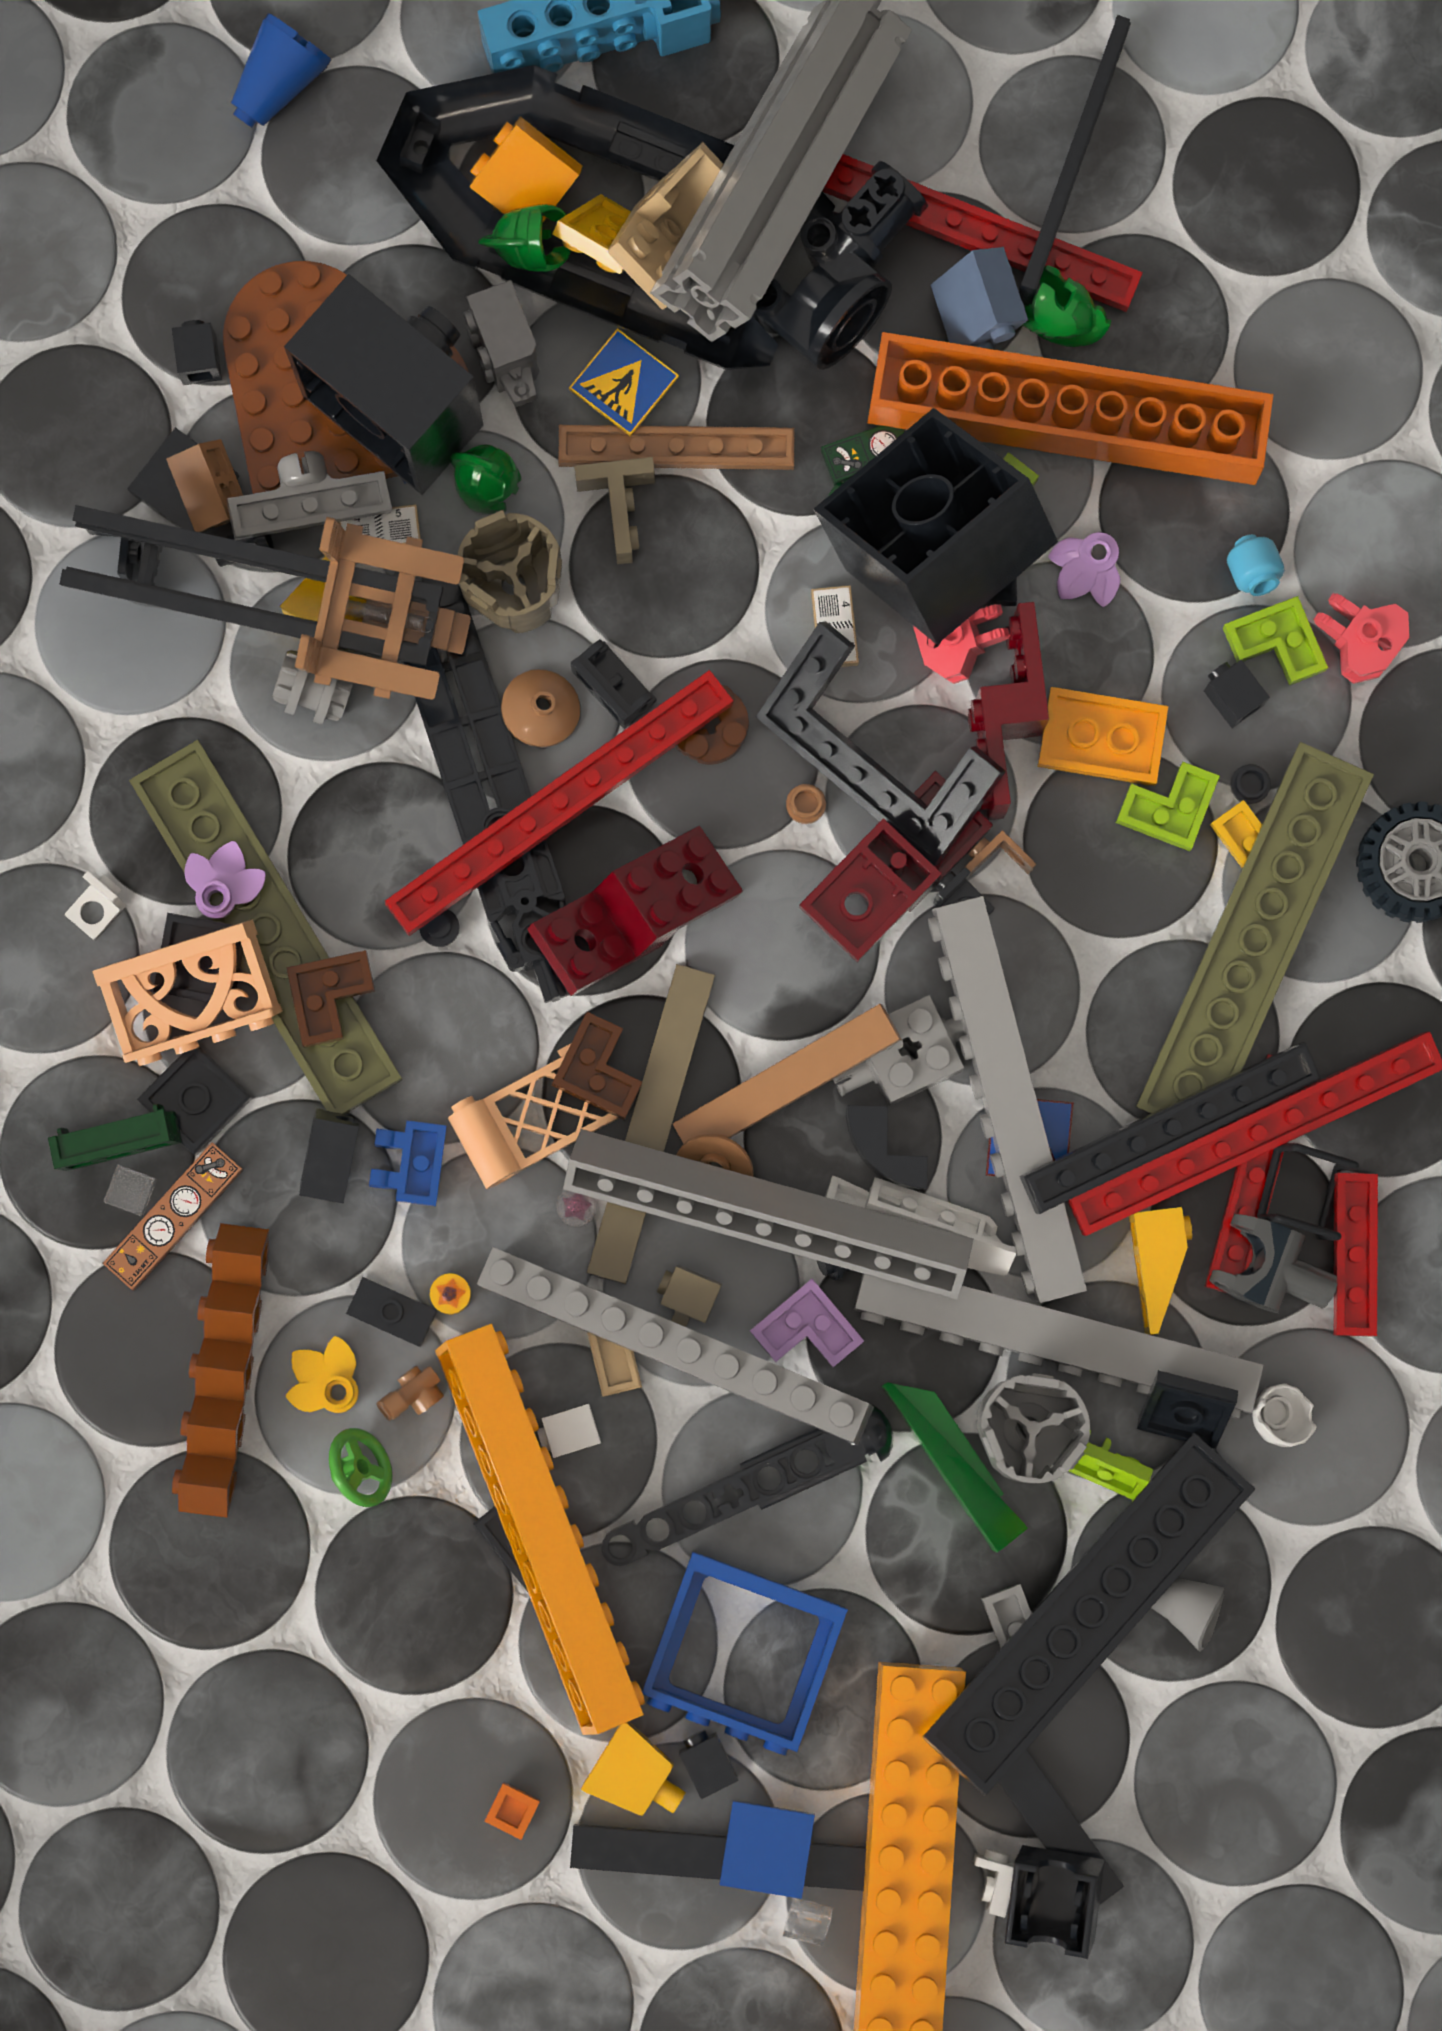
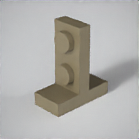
M653 457L575 465L577 492L609 489L617 564L633 563L632 550H639L637 526H629L627 512L635 511L633 489L625 487L655 483Z

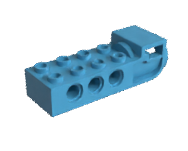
M511 0L477 11L482 44L492 74L531 65L556 72L565 64L578 60L582 63L590 62L597 59L602 53L615 49L619 52L627 51L634 48L637 43L649 40L655 41L660 56H666L711 42V25L719 23L721 18L719 0Z

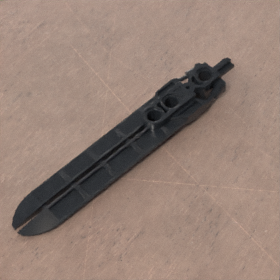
M395 571L393 575L399 577V572ZM421 577L425 583L443 586L440 608L466 614L471 618L465 649L462 654L446 651L449 661L441 663L437 648L431 647L427 667L404 662V665L435 671L440 675L435 699L430 700L416 696L415 699L464 845L530 798L531 793L511 733L504 723L501 703L459 584L455 585ZM452 671L467 716L459 717L445 672ZM470 725L485 771L477 772L463 729L465 726ZM486 780L489 782L497 808L491 810L481 784L482 781ZM545 839L515 860L524 866L521 874L508 876L501 870L477 889L487 920L499 940L497 947L508 969L512 972L524 969L526 972L534 969L544 1002L548 1003L559 1001L560 998L567 997L568 994L565 986L543 953L531 950L527 946V941L532 937L527 928L533 922L550 914L538 908V906L545 904V901L557 903L558 909L566 906L563 888ZM506 914L507 916L516 915V919L512 924V931L518 951L512 939L506 938L498 923Z

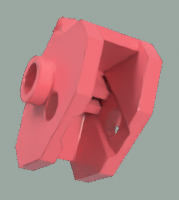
M1333 593L1328 599L1329 605L1351 621V623L1345 628L1329 615L1319 612L1313 620L1317 627L1336 640L1334 646L1340 649L1341 675L1353 684L1379 678L1410 638L1408 612L1397 604L1369 609L1364 605L1360 609L1342 595Z
M994 604L977 610L944 638L938 647L914 626L924 665L953 684L969 679L977 656L985 653L984 648L1009 639L1008 628H996L980 634L977 627L978 624L1001 616L1003 613L1001 604Z

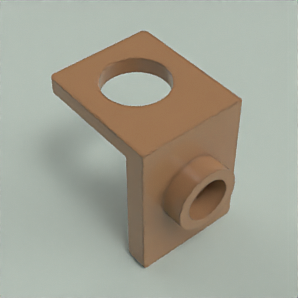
M1002 830L991 842L983 838L968 853L972 860L965 867L971 872V876L1000 847L1028 875L1033 871L1036 863Z

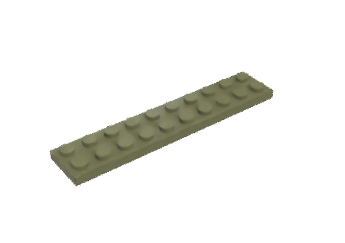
M199 740L194 741L130 779L131 785L183 872L191 853L199 854L210 860L220 847L231 841H235L241 849L245 860V869L265 871L264 886L253 901L235 905L233 911L226 917L212 920L236 925L253 919L258 933L256 937L278 1003L283 1011L272 1017L273 1022L326 1111L347 1114L402 1081V1077L353 996L336 1000L344 1039L307 1048L303 1047L286 967L327 959L329 956ZM212 894L209 899L210 904L213 906L220 905L224 899L223 894ZM243 951L241 969L243 972L251 973Z
M1298 743L1135 1108L1152 1114L1242 1071L1374 774L1305 743Z

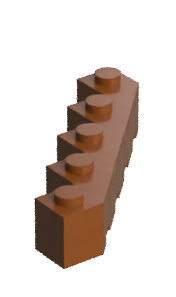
M220 1223L216 1239H209L206 1263H212V1283L208 1296L200 1297L197 1319L204 1321V1339L199 1354L193 1353L191 1356L189 1378H195V1398L191 1412L184 1411L180 1429L181 1436H187V1455L182 1470H175L172 1482V1494H178L179 1512L228 1517L238 1473L235 1471L239 1447L242 1446L246 1418L244 1405L247 1390H250L254 1357H252L255 1333H258L262 1300H260L262 1277L266 1276L268 1265L269 1229Z

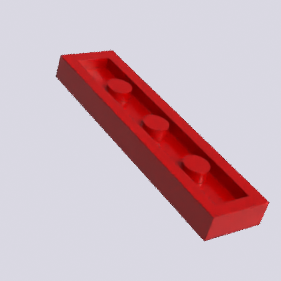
M1336 1173L1334 1174V1231L1339 1232L1342 1237L1340 1240H1334V1274L1337 1276V1288L1334 1293L1333 1336L1375 1337L1377 1336L1378 1174Z

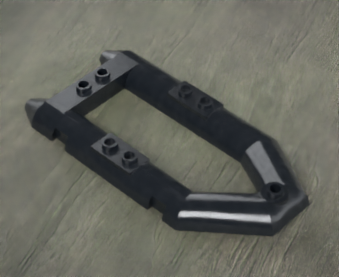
M536 65L405 93L376 161L453 261L475 270L481 268L499 275L501 280L505 282L511 280L512 284L657 343L663 341L683 349L684 354L724 370L767 367L771 365L778 348V343L753 316L750 320L736 328L730 326L726 334L711 342L687 323L690 317L682 310H678L675 313L668 307L662 310L626 271L621 274L605 271L596 264L595 259L585 253H577L570 250V255L566 262L552 271L537 272L512 267L501 258L495 248L485 247L478 243V240L482 237L493 234L498 221L504 214L493 210L482 196L469 187L471 183L447 157L451 146L496 137L506 122L514 125L520 116L549 138L656 181H660L702 142L723 164L732 151L733 144L586 85H583L581 91L577 92L557 84L558 74ZM419 146H424L428 149L422 155L415 153L414 150ZM823 192L819 195L805 222L814 217H825L828 219L834 212L835 205ZM552 233L551 238L543 239L542 245L545 256L555 247L564 246L563 240Z

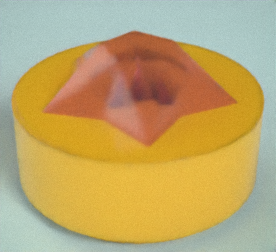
M452 1273L443 1274L433 1282L430 1288V1299L438 1311L453 1315L462 1312L468 1306L471 1299V1289L468 1282L461 1276Z

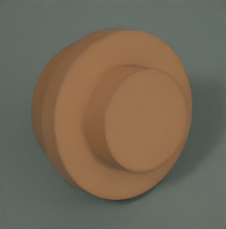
M810 784L798 785L788 794L786 809L794 821L801 824H811L818 821L824 814L826 808L825 796L816 786Z

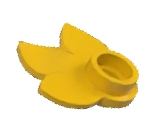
M334 1336L328 1343L324 1354L313 1350H295L292 1352V1369L299 1384L292 1387L285 1397L294 1407L304 1412H314L325 1408L330 1412L343 1413L350 1410L356 1404L359 1396V1388L353 1378L356 1358L350 1346L343 1339ZM336 1385H342L346 1389L345 1397L339 1401L335 1400L331 1394L333 1387Z

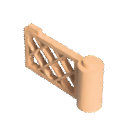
M571 1044L557 1051L560 1056L559 1059L486 1098L475 1101L473 1096H470L451 1107L454 1113L448 1117V1120L486 1189L503 1183L520 1171L576 1142L580 1129L595 1132L619 1119V1117L610 1113L601 1117L586 1112L589 1104L587 1102H584L582 1111L559 1104L562 1090L560 1089L558 1090L555 1103L532 1096L536 1081L543 1077L555 1078L556 1074L553 1072L560 1068ZM530 1085L528 1094L517 1092ZM508 1096L525 1100L520 1120L515 1121L503 1117L495 1103ZM529 1102L553 1108L547 1130L523 1123ZM557 1110L580 1116L575 1132L566 1136L551 1131ZM584 1118L594 1121L582 1128ZM507 1124L517 1127L515 1137L512 1135ZM521 1129L545 1135L541 1150L527 1158L524 1157L517 1144ZM549 1137L558 1139L557 1142L546 1147Z

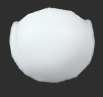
M1285 1383L1266 1387L1254 1404L1252 1412L1254 1427L1265 1441L1277 1446L1292 1447L1304 1444L1317 1428L1312 1421L1314 1405L1297 1387Z

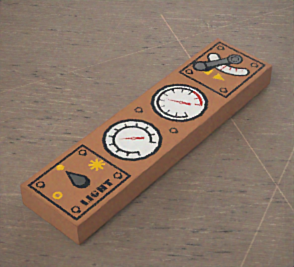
M212 1142L102 1264L131 1290L135 1291L240 1175L243 1169Z

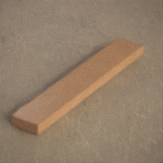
M559 425L558 464L559 467H574L575 465L653 457L654 468L794 470V428L639 426L630 437L616 425Z
M878 1004L672 1124L683 1144L694 1137L707 1134L720 1135L730 1139L902 1039L884 1006Z

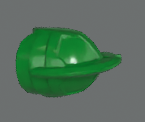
M547 204L512 210L504 214L498 221L493 234L482 237L478 240V243L485 247L495 248L501 258L512 267L537 272L555 270L566 262L570 255V250L565 246L555 247L545 256L542 240L549 239L552 236L550 229H542V216L547 217L551 221L558 222V220L566 216V213L559 207Z
M1046 265L1041 276L1038 293L1034 296L1032 304H1029V306L1025 305L1028 321L1021 326L1051 343L1066 347H1080L1100 340L1108 331L1111 320L1107 319L1103 307L1094 305L1089 292L1081 283L1073 281L1071 278L1065 280L1061 276L1060 270Z
M487 444L473 447L466 452L453 453L450 461L455 469L456 491L465 504L473 511L482 514H494L501 510L506 512V503L502 501L511 494H517L519 489L517 484L521 481V474L510 455L500 448Z

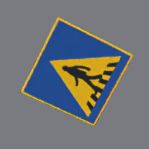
M617 328L571 384L569 390L631 437L676 382L679 375Z

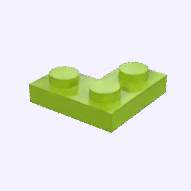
M1298 596L1236 619L1223 626V631L1237 662L1240 660L1246 661L1274 650L1289 685L1326 672L1328 669Z
M1182 761L1168 797L1131 784L1115 823L1190 852L1220 776Z

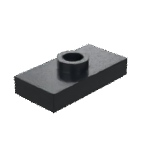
M362 1277L346 1314L421 1347L438 1310Z

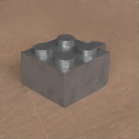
M509 280L466 296L469 307L468 311L463 312L467 324L466 329L473 347L481 346L477 348L487 383L495 381L498 392L506 391L515 407L536 400L537 395L533 380H536L540 371L536 355L537 345L512 281Z

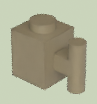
M677 1265L673 1273L668 1270L665 1271L657 1293L664 1295L660 1303L661 1305L675 1310L670 1321L687 1327L690 1317L706 1323L722 1283Z

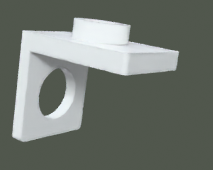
M87 871L83 878L90 886L67 910L65 916L89 937L96 940L126 907V904L117 896L122 890L103 874L98 880ZM89 902H98L104 908V916L96 924L84 922L81 916L82 908Z

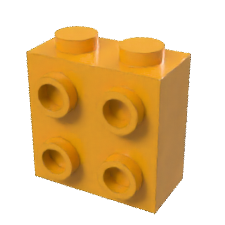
M520 116L514 125L506 122L493 140L498 146L489 157L483 153L474 164L470 172L475 177L469 187L503 214L534 205L547 204L556 206L578 178L583 166Z

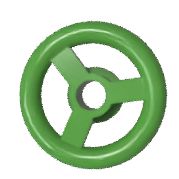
M348 1428L337 1434L329 1450V1468L334 1484L349 1501L358 1506L373 1507L380 1504L388 1496L392 1485V1467L384 1447L372 1434L359 1428ZM357 1441H360L371 1450L378 1466L371 1464L368 1458L362 1454ZM345 1445L348 1455L341 1458L342 1449ZM369 1478L380 1482L378 1489L373 1494L365 1495L357 1491L362 1481Z

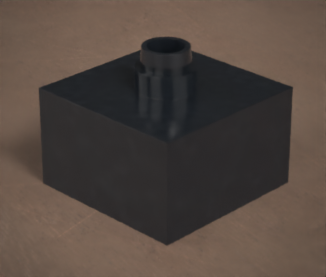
M350 274L342 280L284 346L302 396L421 495L426 492L451 463V455L461 452L484 425L474 376L451 358L453 352L450 347H453L460 337L457 328L443 314L431 306H427L419 313L418 318L410 316L407 320H404Z
M935 408L931 409L813 509L845 570L935 644H939L1058 542L1030 479Z

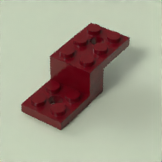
M1034 602L1018 603L1014 616L1009 617V626H1006L1010 634L1009 639H1006L1008 650L1014 649L1015 651L1014 664L1010 666L1011 684L980 687L976 699L971 700V708L968 709L970 732H977L978 736L976 746L1006 770L980 807V810L987 809L988 820L1004 819L1011 805L1003 740L1039 737L1049 721Z
M935 770L913 794L929 806L946 780ZM977 811L941 863L934 866L883 818L799 904V908L858 963L907 911L911 912L990 831L993 824ZM853 894L862 895L868 903L867 911L857 916L850 914L845 908L847 897Z
M699 825L612 871L592 892L533 922L527 930L570 996H573L659 949L680 928L737 898L743 890ZM685 869L692 872L697 879V884H691L686 881L682 870ZM574 936L583 937L588 942L590 951L579 949L575 944Z

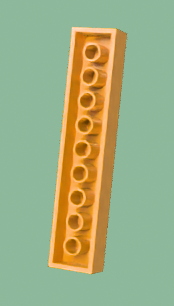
M491 1323L445 1341L435 1350L494 1506L497 1509L506 1537L509 1540L516 1563L522 1574L526 1589L582 1734L597 1735L643 1716L644 1714L640 1707L645 1704L643 1693L637 1681L631 1682L625 1668V1666L630 1664L627 1652L621 1641L615 1642L610 1629L611 1626H614L612 1613L607 1603H600L595 1588L599 1586L598 1577L592 1564H585L580 1552V1548L584 1547V1543L576 1524L570 1525L566 1516L565 1509L569 1508L565 1492L560 1485L555 1486L549 1471L554 1469L553 1462L545 1446L540 1448L534 1432L538 1431L539 1427L532 1409H525L521 1400L520 1393L524 1392L520 1376L516 1369H509L504 1356L509 1353L504 1335L501 1331L495 1332Z
M878 1662L865 1877L853 2031H943L959 1772L938 1754L922 1736L965 1689L966 1671L960 1667Z

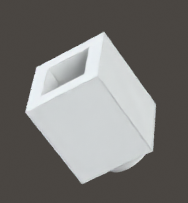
M590 1404L541 1418L544 1427L539 1428L537 1431L542 1447L545 1446L548 1451L552 1452L553 1458L601 1444Z

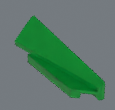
M889 1382L881 1386L994 1552L1002 1550L1028 1529L1025 1523L1000 1498L1004 1493L934 1391Z

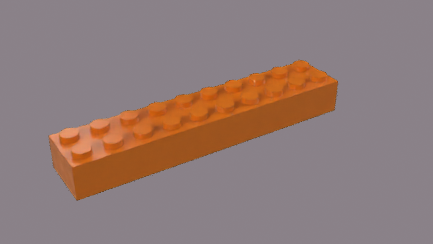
M882 332L867 423L908 430L931 409L935 408L981 442L1256 485L1264 468L1274 394Z

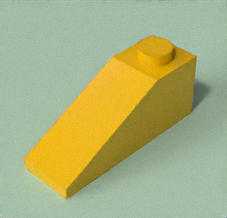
M1182 1207L1137 1212L1129 1216L1145 1334H1159L1188 1248L1187 1240H1192L1191 1220L1189 1215L1183 1216Z

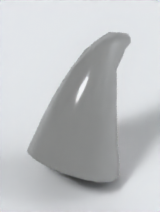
M1177 1578L1151 1609L1168 1619L1198 1651H1201L1207 1646L1214 1632L1225 1588Z

